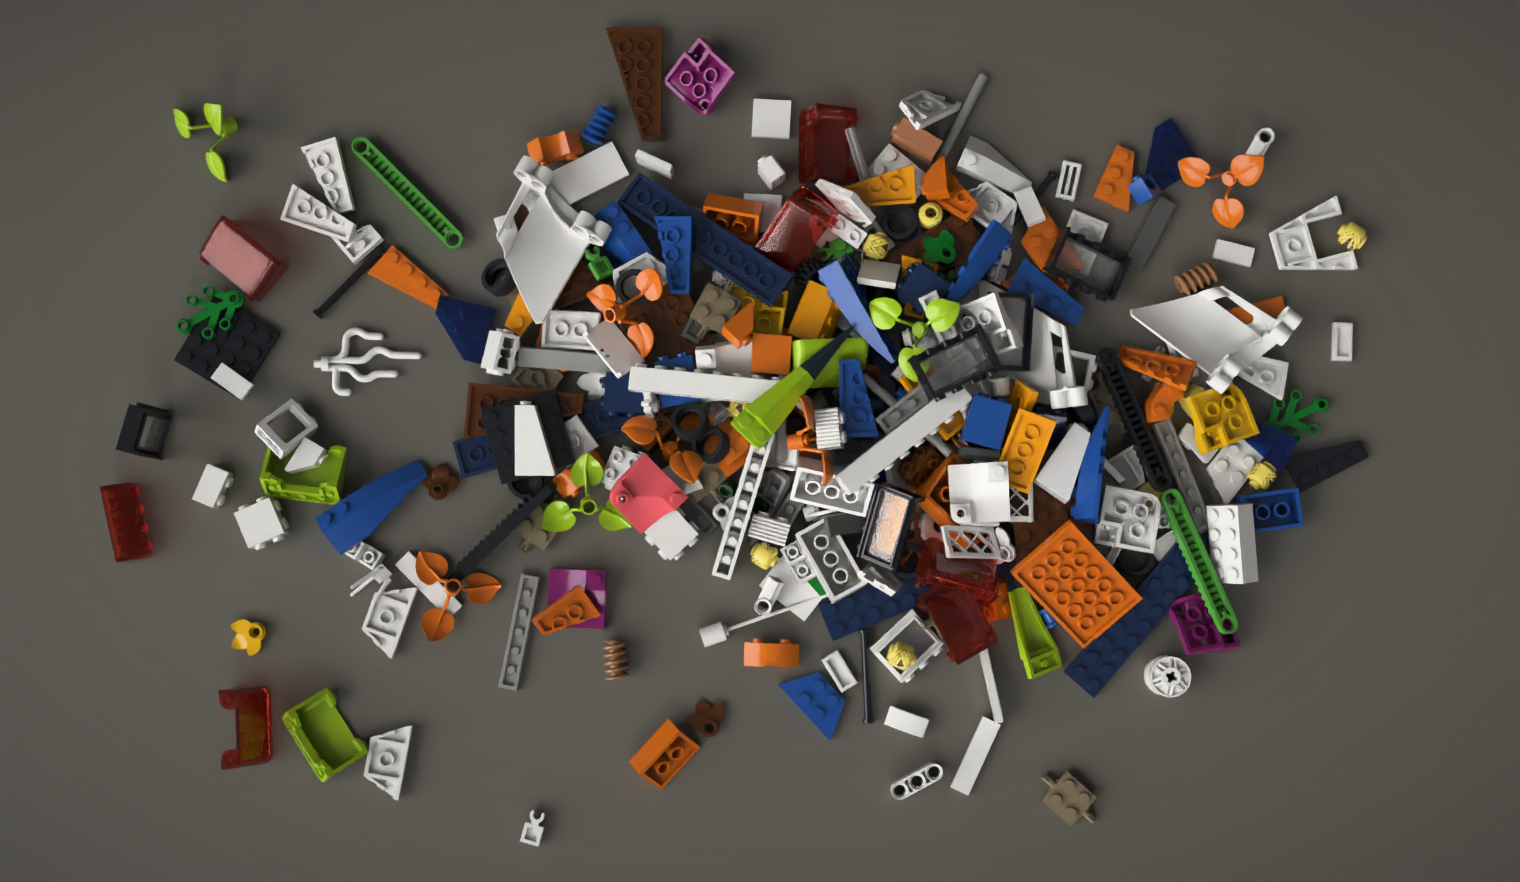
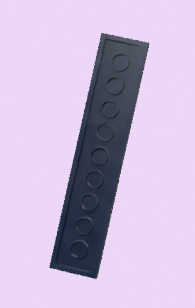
M640 172L617 201L621 207L656 231H658L654 216H692V255L727 279H730L731 282L733 281L737 286L770 308L773 307L794 278L792 274Z
M600 398L585 402L583 404V413L577 414L595 440L623 432L621 430L622 426L631 419L627 417V414L620 413L619 417L607 416L608 412H604L603 407H600ZM575 415L564 417V422H567ZM487 435L452 442L463 479L497 469Z
M980 540L977 546L982 549L985 544ZM988 546L984 549L985 553H992ZM972 547L966 550L969 553H978ZM958 549L953 550V552H961ZM944 553L925 561L924 569L918 576L910 579L898 577L904 585L892 596L869 584L834 604L829 600L818 605L831 639L834 641L918 607L953 590L962 589L1004 571L1003 564H996L990 559L947 558ZM917 565L906 569L904 572H910L917 567Z
M1199 534L1210 558L1209 542ZM1174 543L1135 588L1143 599L1098 638L1094 639L1064 670V673L1091 697L1094 698L1168 613L1172 602L1179 599L1195 581L1192 578V572L1188 569L1189 565L1185 562V557L1182 556V550L1179 549V543Z

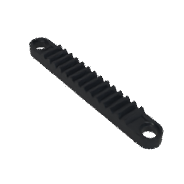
M1103 348L1097 353L1096 361L1102 373V379L1105 380V386L1109 389L1108 392L1112 396L1111 399L1115 403L1114 406L1118 410V415L1121 416V422L1124 423V429L1127 430V436L1130 437V443L1133 444V449L1136 451V456L1139 458V463L1142 465V470L1145 472L1151 487L1158 492L1165 491L1172 484L1166 464L1117 353L1112 348ZM1103 353L1110 354V362L1103 361ZM1161 476L1165 479L1166 484L1164 487H1160L1157 484V477Z
M550 479L535 494L530 492L528 499H523V504L519 503L517 509L514 508L511 514H507L506 520L502 519L501 524H497L495 530H491L490 534L485 536L484 541L481 540L478 546H474L473 551H469L468 555L463 557L462 562L459 561L457 563V569L447 579L461 581L546 500L556 490L558 485Z

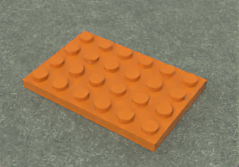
M1070 519L1010 570L1011 574L1083 649L1143 599Z

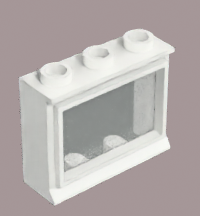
M910 609L873 646L869 647L873 654L900 683L904 681L906 683L915 676L913 672L917 668L923 669L929 663L927 659L932 654L936 656L943 650L941 646L944 643L930 628L922 629L921 622L924 621L913 609ZM898 641L914 648V655H917L914 665H909L906 670L891 666L889 659L886 658L891 644L895 645Z

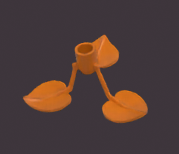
M1240 154L1232 160L1231 167L1227 171H1221L1212 175H1208L1211 170L1210 164L1199 157L1183 158L1178 161L1181 178L1191 187L1202 186L1206 178L1222 177V181L1228 186L1225 199L1218 198L1214 201L1212 212L1221 225L1233 229L1244 216V206L1236 198L1228 199L1230 191L1238 180L1244 186L1256 183L1263 172L1265 157L1263 155Z
M653 268L645 269L638 274L636 286L642 292L623 304L616 303L617 293L609 284L598 285L586 294L593 305L604 314L607 322L613 323L618 321L619 324H633L628 329L627 338L642 358L648 356L653 348V330L646 322L638 325L637 321L625 320L623 318L627 313L625 306L643 295L650 301L661 297L663 292L662 280L657 270Z
M800 395L798 398L803 406L807 427L796 431V434L787 435V445L789 450L799 449V451L822 454V486H825L833 480L834 476L831 457L826 449L820 450L806 447L810 445V441L817 440V437L809 438L808 434H804V432L814 428L815 407L809 396Z
M646 415L635 416L622 426L621 430L638 444L647 445L654 441L656 435L660 445L659 449L662 450V459L670 462L672 470L677 475L695 484L702 469V459L693 451L687 450L683 453L678 451L679 437H677L675 442L668 441L663 445L659 432L655 430L657 422ZM686 415L680 422V428L683 430L694 429L701 421L700 415Z
M419 551L415 564L418 578L427 585L434 584L438 579L439 582L446 584L444 591L448 595L442 611L432 608L426 611L422 617L421 625L427 640L430 642L439 641L452 631L454 617L449 613H445L450 598L457 596L460 590L468 591V598L471 602L482 605L488 603L501 588V583L484 573L469 575L466 579L467 588L461 585L457 579H442L441 577L445 576L448 571L446 559L437 553Z

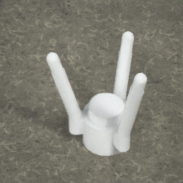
M810 504L803 507L804 517L807 522L821 520L827 516L846 514H829L836 512V510L827 509L820 511L818 506Z
M380 564L373 571L350 586L351 589L357 587L350 593V596H354L374 579L379 584L383 581V585L372 604H376L386 586L392 581L389 578L392 573L383 564Z

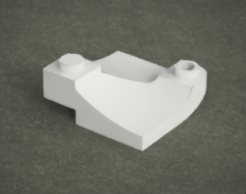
M998 292L960 306L959 315L953 324L958 334L981 324L996 355L1023 347L1018 328H1015L1009 319ZM975 337L963 343L965 349L968 348L978 362L986 359Z
M752 341L740 349H737L731 342L697 346L695 348L697 369L705 370L706 374L720 371L725 372V376L740 373L744 374L745 378H752V375H757V373L750 372ZM702 399V402L721 401V400Z
M1008 461L948 465L950 513L953 521L960 524L1010 521ZM958 510L964 511L963 517L957 516Z
M1104 485L1098 524H1094L1093 544L1154 554L1160 517V502L1158 498L1153 494ZM1146 501L1151 503L1150 508L1145 505Z

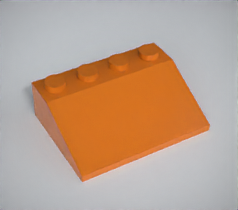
M954 452L950 453L915 492L926 497L924 502H918L917 504L940 527L943 525H960V523H956L951 518L948 465H961L965 463L960 458H957ZM963 510L957 511L958 517L962 516ZM949 532L950 536L953 539H955L958 535L957 533ZM963 533L970 540L975 536L973 533ZM961 537L956 541L963 548H966L968 545ZM976 537L973 542L978 545L980 539Z

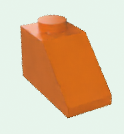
M941 156L923 176L924 184H921L922 195H926L928 202L951 198L949 167L945 156Z
M751 302L725 323L722 328V335L737 349L747 346L753 339V304Z

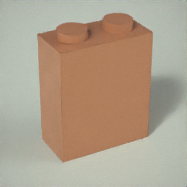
M903 118L901 122L897 121L891 133V136H893L891 142L929 166L943 143L942 140L926 130L915 129L906 118Z

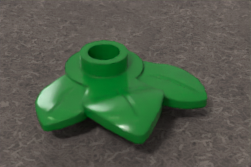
M943 229L939 238L930 236L923 238V244L927 251L922 257L926 261L950 264L956 259L957 253L953 248L954 238L947 230ZM948 253L950 257H945L943 254Z

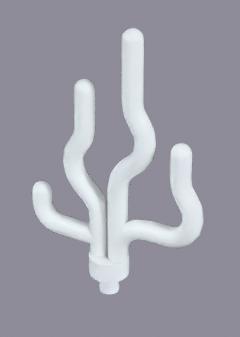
M354 327L344 333L341 352L337 356H322L321 360H314V368H321V371L332 372V388L334 392L340 396H350L352 394L350 389L340 387V372H348L357 381L365 383L377 378H395L398 376V371L377 370L368 375H362L356 368L347 364H364L377 354H383L393 359H420L422 354L421 352L392 351L387 347L378 346L369 350L364 356L347 357L350 348V338L353 335H359L368 340L384 339L383 333H371L362 328Z

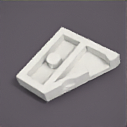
M371 224L355 229L351 243L331 237L355 265L384 241Z

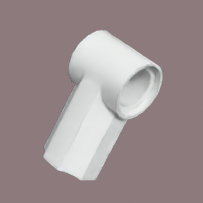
M1271 128L1259 130L1254 135L1253 141L1245 154L1264 156L1269 145L1274 141V131ZM1261 133L1267 135V137H1268V141H1267V142H1264V141L1261 140V138H1260V134H1261Z
M769 575L754 606L755 611L759 615H767L772 610L784 585L780 578ZM761 601L767 602L768 605H769V607H768V608L762 607V606L760 605V602H761Z

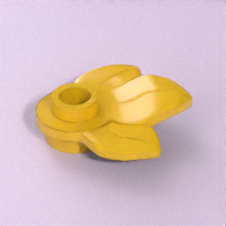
M246 619L233 622L230 626L238 634L233 639L231 647L239 650L246 649L249 656L258 653L261 649V640L266 636V627L260 622L251 623ZM256 628L260 630L259 635H255L254 630Z

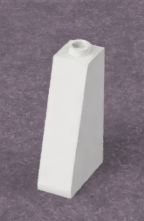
M520 401V405H515V476H555L556 468L537 405H532V401Z
M1074 422L1033 481V483L1064 504L1071 497L1091 435L1086 426Z

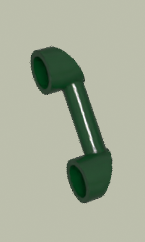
M724 481L719 486L718 492L722 497L729 498L733 493L736 494L737 485L733 481ZM756 497L752 511L754 514H758V511L766 513L768 511V503L762 498Z

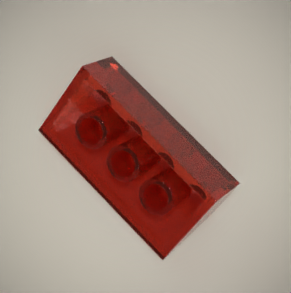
M131 482L101 486L100 492L116 563H131L152 558L151 553L153 549L147 538L148 526L143 520L144 508L139 501V487L136 486V483Z

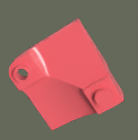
M645 453L616 481L609 496L612 505L641 534L658 519L672 510L675 511L688 498Z

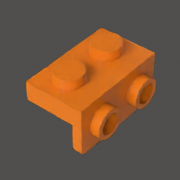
M1005 579L978 585L987 622L1012 617Z

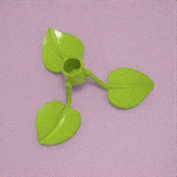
M208 102L204 104V114L209 124L192 126L190 125L188 115L179 108L173 109L176 127L183 137H191V130L212 127L217 135L222 136L210 148V152H206V162L209 170L216 178L228 182L223 159L215 151V148L225 139L229 138L228 134L238 130L235 119L233 117L223 119V104Z
M877 298L869 303L871 320L879 329H891L896 321L912 327V333L917 337V340L913 344V349L903 348L898 359L902 372L914 382L919 381L907 360L913 355H918L926 350L924 348L916 349L918 343L922 340V337L929 335L931 324L932 328L937 332L948 330L959 315L960 303L946 299L932 300L927 305L925 311L929 321L916 323L898 318L902 313V307L898 301L892 298ZM931 359L920 364L924 373L928 371Z
M585 453L573 464L571 480L576 486L585 485L586 497L581 500L579 508L569 509L568 504L564 501L557 500L551 502L544 511L541 527L550 532L566 531L572 528L576 522L573 511L592 515L598 510H602L599 514V522L606 530L618 531L631 528L632 525L612 505L610 500L606 502L605 508L602 506L597 507L595 500L590 497L588 485L596 486L601 482L603 469L595 458L589 453Z

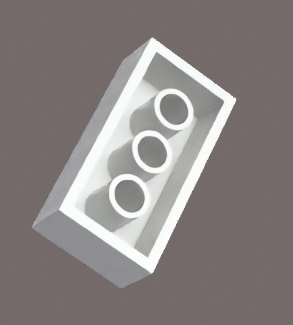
M799 456L790 500L866 517L875 481L865 483L863 485L864 489L857 495L854 493L847 495L834 476L830 483L822 486L823 462L821 460ZM833 466L834 476L846 466Z
M1253 503L1206 506L1210 560L1220 582L1228 584L1257 582L1258 569Z
M824 518L795 534V539L806 555L808 562L832 604L866 586L867 582L857 576L860 569L841 536L827 537Z

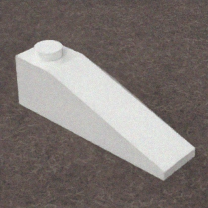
M970 135L955 169L956 171L983 183L987 181L997 189L1013 196L1015 192L1032 185V182L989 143Z

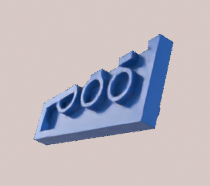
M654 216L658 227V237L662 246V256L665 261L670 293L691 294L693 217Z
M1023 258L1007 293L1035 294L1034 307L1076 326L1085 308L1028 260Z
M859 359L839 360V408L845 414V423L842 424L843 431L846 432L847 438H877L879 435Z

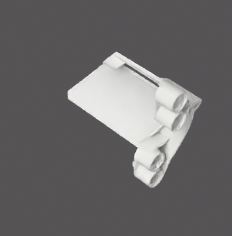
M524 155L513 172L523 183L496 236L503 248L504 258L520 295L534 322L540 324L544 323L589 244L603 246L612 228L603 221L595 220L594 216L586 211H580V213L575 211L550 186L554 172L546 166H539L534 159ZM524 204L529 211V215L512 241L507 227L520 205Z
M982 280L977 285L979 298L987 296L988 292L1007 293L985 280ZM1000 298L1009 319L1015 328H1018L1023 343L1025 302L1020 299ZM1034 308L1030 372L997 371L996 374L986 378V380H981L990 399L997 397L1008 399L1015 380L1019 379L1038 392V403L1051 404V409L1088 405L1086 385L1076 386L1066 326ZM1051 332L1062 338L1066 373H1061L1055 368ZM1022 347L997 355L1001 365L1021 366Z
M1224 286L1210 288L1176 300L1130 310L1131 317L1187 359L1197 361V366L1209 375L1205 383L1220 394L1228 388L1234 377L1276 344L1284 345L1303 320L1302 316L1288 306L1275 319ZM1222 297L1230 298L1253 316L1252 323L1244 324L1214 300Z

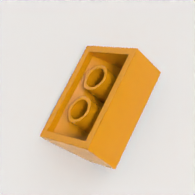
M810 280L808 281L787 334L798 340L832 338L842 312L835 301L830 299L827 287Z

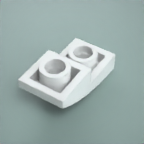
M1186 423L1177 435L1181 444L1187 450H1192L1203 463H1209L1219 450L1216 449L1200 455L1193 438L1195 437V429L1190 423Z
M797 540L780 549L799 586L816 577Z
M361 541L345 552L346 555L359 561L371 570L379 566L386 556L364 541Z
M890 706L884 724L924 738L930 719L895 706Z

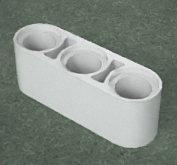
M929 762L895 780L890 786L891 794L898 800L907 798L941 779L943 775L942 767L936 762ZM933 766L938 767L939 770L936 776H930L928 773L929 769ZM914 776H920L922 779L921 783L917 786L911 783ZM897 785H902L905 788L901 795L894 793Z

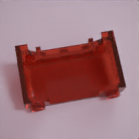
M815 103L801 111L799 115L798 178L800 184L806 185L807 182L816 184L819 179L835 185L856 183L858 173L854 166H849V143L845 129L857 125V108Z
M802 185L787 199L754 247V250L778 266L795 274V271H799L797 267L799 265L803 266L802 262L806 261L807 256L828 228L833 229L837 224V216L840 212Z
M224 215L219 218L199 252L201 255L199 259L208 266L212 264L240 287L244 291L243 295L251 302L256 300L260 303L289 268Z
M929 537L921 543L914 587L924 589L925 585L930 584L935 589L938 586H943L972 594L973 599L977 600L979 598V605L986 607L999 597L1000 586L997 560L947 558L944 542L938 538ZM954 545L952 546L953 552H961ZM971 549L966 550L969 553H978Z
M960 572L918 596L919 600L916 602L922 612L925 610L929 613L948 646L949 651L946 653L952 663L956 662L959 665L999 642L995 630Z
M265 686L232 687L219 690L220 705L225 709H235L236 749L226 750L222 754L221 770L268 763L273 757L270 690Z

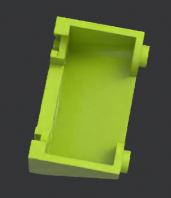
M835 338L793 341L791 343L789 373ZM846 338L808 389L839 387V360L859 359L861 369L864 371L867 366L869 343L864 338Z
M281 438L285 443H288L286 439ZM334 445L329 448L328 457L324 464H320L317 468L293 474L284 469L297 449H294L284 458L280 459L269 447L267 448L259 477L266 495L279 499L335 505L341 501L348 455L347 447Z
M327 687L286 711L282 716L286 728L322 782L327 781L369 753L366 742L363 739L355 738L335 707V701L337 700L335 693L332 690L329 691Z

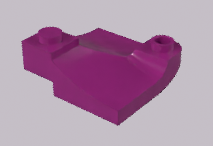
M699 37L688 52L684 51L662 82L694 111L703 115H709L717 107L718 99L738 72L723 59L714 46L706 39Z
M549 569L547 607L576 585H580L601 615L600 617L592 618L566 628L605 629L607 571Z
M1201 593L1185 596L1172 602L1168 613L1171 622H1174L1177 627L1186 656L1213 652L1221 654L1236 651L1241 645L1236 631L1231 634H1222L1218 631L1212 616L1208 614V608L1204 605L1205 601L1201 598ZM1225 619L1223 626L1227 630L1231 628V622Z

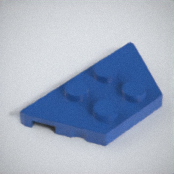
M819 672L780 683L778 686L817 728L831 740L845 699Z

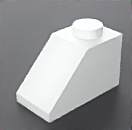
M304 437L284 470L293 474L317 468L327 460L328 450Z

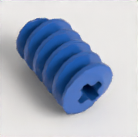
M599 103L601 108L595 109L598 115L592 114L591 118L593 121H588L587 123L590 128H584V132L587 135H580L582 139L594 146L596 144L603 145L600 137L607 138L603 132L611 131L607 126L608 124L614 125L611 118L618 119L613 110Z

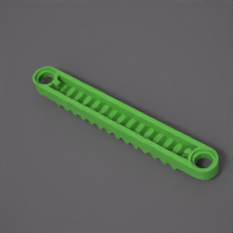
M357 137L353 140L351 145L353 152L447 247L456 250L463 246V235L368 139ZM361 142L367 145L366 150L363 152L357 150V145ZM452 235L459 236V242L455 245L449 243V238Z
M1173 488L1167 489L1161 493L1160 503L1166 514V520L1170 523L1169 527L1173 530L1172 534L1176 536V542L1179 543V549L1182 550V556L1185 557V562L1189 565L1188 569L1192 572V578L1195 579V585L1198 586V591L1202 594L1201 598L1205 601L1204 605L1208 608V614L1212 616L1220 633H1234L1238 629V620L1185 502L1178 490ZM1169 493L1175 497L1173 504L1168 503L1166 499ZM1225 619H1228L1231 622V628L1229 630L1225 629L1223 626V621Z

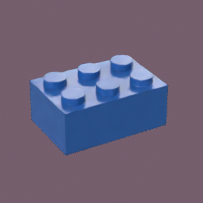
M1299 488L1235 497L1236 504L1253 503L1255 533L1304 526Z

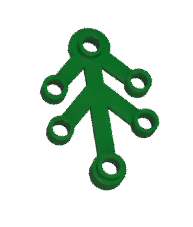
M210 285L204 286L202 289L203 295L223 299L218 304L199 299L193 294L187 295L185 298L186 304L199 306L207 310L190 319H180L176 324L177 331L188 335L192 332L194 325L210 317L208 326L203 329L202 335L204 338L211 340L216 335L215 329L221 311L226 308L225 318L220 320L219 326L225 331L230 330L235 310L240 308L245 301L241 291L234 289L226 293L216 290ZM208 288H211L210 294H206ZM233 296L237 297L235 302L231 300ZM194 297V302L190 303V298ZM228 321V326L224 328L223 323ZM182 323H186V327L184 329H181ZM211 330V335L207 337V331Z
M1297 389L1289 393L1290 399L1283 419L1277 421L1279 411L1284 408L1285 401L1276 398L1272 401L1269 419L1260 425V434L1266 439H1273L1278 436L1289 440L1292 444L1300 443L1302 441L1300 433L1295 432L1291 434L1280 429L1290 426L1307 432L1310 436H1315L1320 431L1318 425H1308L1297 420L1314 412H1325L1329 407L1328 400L1324 397L1315 398L1310 406L1294 413L1297 401L1302 398V392ZM1294 392L1298 394L1297 399L1293 398ZM1277 400L1281 402V407L1276 406ZM1320 401L1324 403L1323 408L1319 407ZM1268 426L1273 428L1271 433L1267 431ZM1311 427L1316 429L1314 434L1310 431ZM1294 435H1297L1299 438L1297 442L1293 440Z

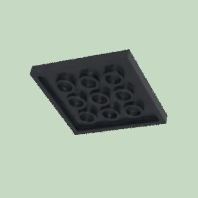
M213 296L210 302L218 304L223 300ZM226 308L221 311L215 329V337L208 340L202 335L203 329L208 326L209 317L195 325L174 360L233 395L211 379L221 363L226 364L249 382H252L280 334L239 309L235 310L232 328L225 331L220 328L219 322L225 318ZM228 321L223 323L224 328L228 326ZM211 330L207 331V337L211 335Z
M555 389L480 410L502 485L530 477L515 476V405H520V401H532V405H537L555 468L575 463L576 459Z

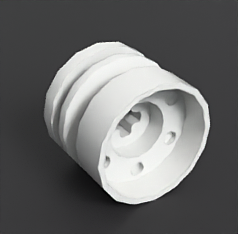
M1160 655L1151 659L1145 666L1144 680L1148 688L1155 694L1170 698L1178 697L1185 693L1190 686L1191 672L1187 664L1180 658ZM1167 673H1171V676H1173L1172 680L1166 677Z

